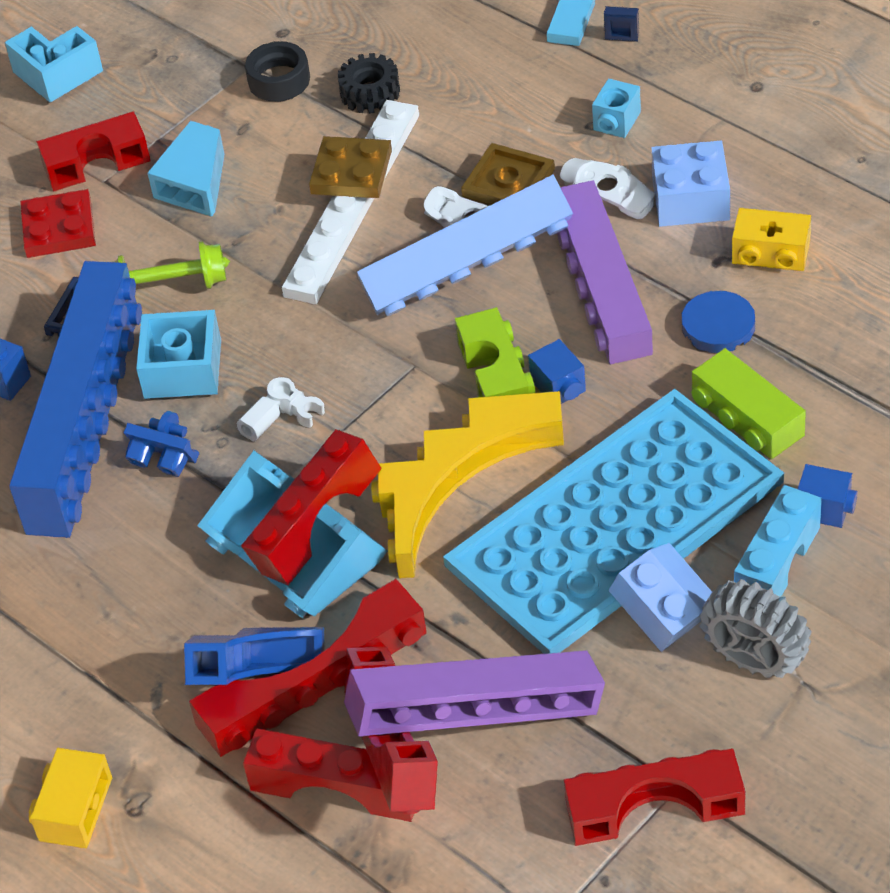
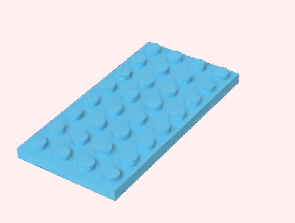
M673 389L444 555V566L543 654L560 653L621 607L619 602L608 591L619 572L648 550L670 543L684 559L783 484L784 472L679 391Z

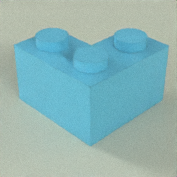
M31 26L5 42L13 73L50 103L103 71L96 40L78 26L52 41L46 39Z

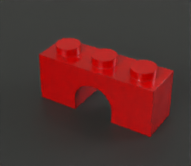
M134 111L36 141L43 167L53 192L86 182L83 169L89 162L95 159L105 158L112 160L116 164L118 171L151 161L145 135Z

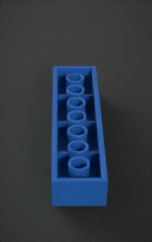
M84 261L9 485L26 535L70 538L74 523H78L81 519L83 494L89 492L91 468L99 460V442L101 436L106 435L108 431V413L110 407L116 405L117 384L119 379H123L125 376V358L127 352H131L134 346L133 332L135 326L141 323L142 306L136 302V283L134 278H130L127 263Z

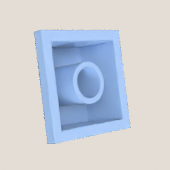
M670 543L648 550L618 573L608 590L661 652L702 621L699 617L703 611L702 607L712 593Z

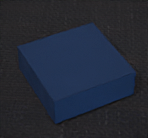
M605 6V40L638 41L639 8Z

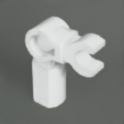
M278 377L271 380L267 385V396L261 397L237 421V428L241 435L254 442L280 416V413H287L290 416L294 414L302 426L311 428L313 426L312 415L307 412L314 411L322 416L325 413L324 403L317 397H305L303 392L295 388L294 383L290 379Z

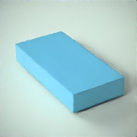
M559 0L547 31V42L579 46L595 6V0Z

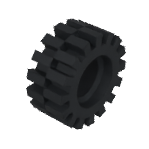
M369 53V57L364 58V54L358 55V60L352 57L348 59V65L343 63L341 71L338 70V83L342 103L344 105L348 104V109L352 111L357 107V113H363L364 109H368L369 114L375 113L374 108H379L381 111L386 100L394 101V99L398 100L399 98L398 69L391 58L386 60L385 55L380 54L376 58L375 53Z

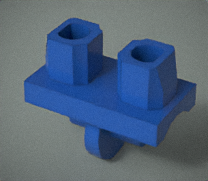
M166 411L160 420L151 418L149 428L127 423L124 434L130 440L125 458L136 466L148 467L153 452L161 453L157 464L158 469L168 475L179 477L187 461L196 463L199 452L198 450L191 449L190 441L184 438L187 433V427L179 425V417L175 412Z

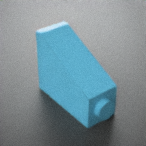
M190 121L148 172L153 198L211 217L214 215L225 156L220 129Z

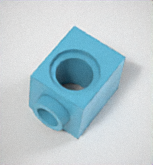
M608 78L592 104L593 130L625 138L641 113L640 86Z

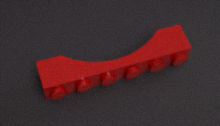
M394 579L362 598L358 611L345 632L328 649L314 659L290 671L270 677L235 680L227 685H215L189 700L195 725L220 757L232 750L242 748L253 738L256 728L263 730L275 728L285 718L302 708L310 707L323 695L337 687L345 686L347 648L388 647L392 655L403 647L416 643L421 636L427 633L423 608L397 579Z
M388 647L347 648L345 694L350 670L395 666ZM410 732L361 736L390 812L397 811L402 814H415L420 812V810H435L438 760L430 742L414 741Z

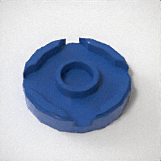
M709 291L697 295L686 304L682 312L683 335L692 341L694 347L706 352L719 353L724 348L728 351L736 350L737 345L743 342L745 345L749 342L755 332V310L749 301L732 292Z

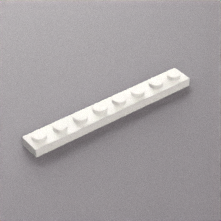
M386 100L365 139L391 140L392 152L385 178L419 117L417 105ZM332 196L282 286L284 298L311 304L318 303L374 198Z

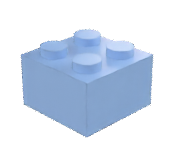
M722 140L651 147L652 180L659 227L730 220V185Z

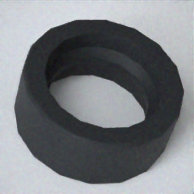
M287 41L266 43L254 49L246 58L245 71L251 93L259 99L269 102L293 99L301 94L309 85L310 71L305 51L296 44ZM277 66L294 68L291 72L277 77L261 75L264 71Z

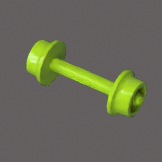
M202 241L199 242L201 259L129 271L130 278L135 279L136 284L203 273L206 288L212 289L213 284L226 281L225 267L228 266L230 260L223 257L220 244L205 245ZM123 255L118 256V259L113 262L125 263Z

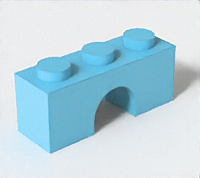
M784 485L734 570V582L737 583L740 579L745 580L749 585L757 582L761 588L766 590L772 588L773 593L781 597L788 585V573L795 553L804 556L820 529L821 497Z

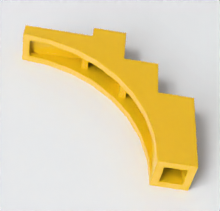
M560 391L468 398L469 414H462L463 428L425 430L424 446L417 447L418 461L379 463L382 469L378 473V479L371 482L373 503H380L382 518H387L389 532H395V539H388L389 563L397 564L399 579L415 577L417 552L425 529L438 508L460 485L478 472L506 458L535 449L564 445Z

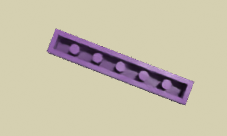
M595 181L560 187L573 215L567 221L569 226L557 233L561 249L568 250L566 260L570 274H576L578 277L575 278L578 297L580 300L586 299L585 313L588 324H595L596 326L594 337L598 351H605L609 364L653 355L652 328Z
M587 650L352 669L349 674L344 703L358 736L597 715L605 682Z

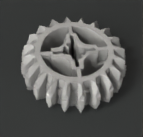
M742 579L737 583L728 580L724 585H719L716 590L712 591L702 607L703 611L699 616L702 622L699 627L706 633L704 638L714 644L713 650L715 652H721L726 656V661L736 663L739 669L742 667L748 669L752 675L760 672L766 678H770L772 675L783 678L786 673L792 674L795 668L799 667L809 651L808 647L811 643L809 637L812 631L806 626L807 619L797 615L798 607L789 605L786 602V597L777 596L773 593L772 588L769 590L763 589L757 582L749 585Z

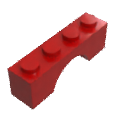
M335 429L243 542L241 547L261 575L289 586L312 557L310 545L311 531L321 508L330 499L339 494L349 493L360 497L382 468L365 441L360 437Z
M256 728L243 762L250 791L290 799L293 793L301 788L323 787L339 791L354 798L372 815L412 822L414 814H402L397 811L390 812L365 748Z
M733 748L726 750L712 749L699 755L682 758L668 757L659 762L639 766L624 765L616 770L595 774L581 773L573 778L564 779L565 801L575 846L618 838L621 825L629 813L637 807L653 801H671L684 805L692 810L702 822L745 815L746 791Z

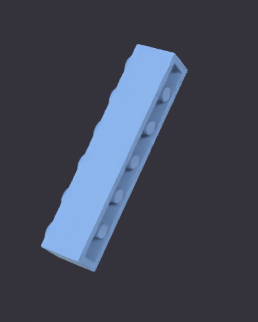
M551 175L357 271V277L376 314L385 312L386 316H390L406 307L404 302L415 296L422 300L439 291L437 285L449 279L452 284H455L471 275L469 269L481 263L484 268L496 264L504 259L502 253L515 247L517 252L522 251L536 243L534 237L546 231L551 236L564 230L569 226L567 221L571 219L573 212L554 175Z

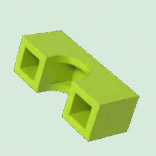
M497 307L455 318L457 343L467 369L482 365L488 366L475 370L478 397L535 393V386L530 372L524 373L522 369L524 367V359L519 346L513 347L512 345L514 336L509 320H502Z

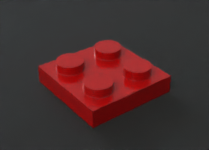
M89 189L20 201L24 250L27 258L96 246Z

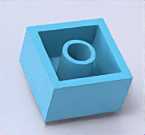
M215 310L142 314L136 370L144 399L218 394L221 336Z

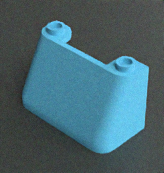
M253 450L197 525L209 535L205 542L223 555L227 550H230L259 572L241 545L295 479ZM326 503L319 511L312 527L310 538L312 557L289 586L266 576L264 577L283 591V594L288 598L284 603L287 608L301 618H304L307 613L316 616L379 564L388 550Z

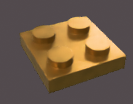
M323 136L309 182L310 193L315 195L379 198L392 152L391 140Z
M491 143L461 187L462 197L491 206L551 176L555 171L554 160Z

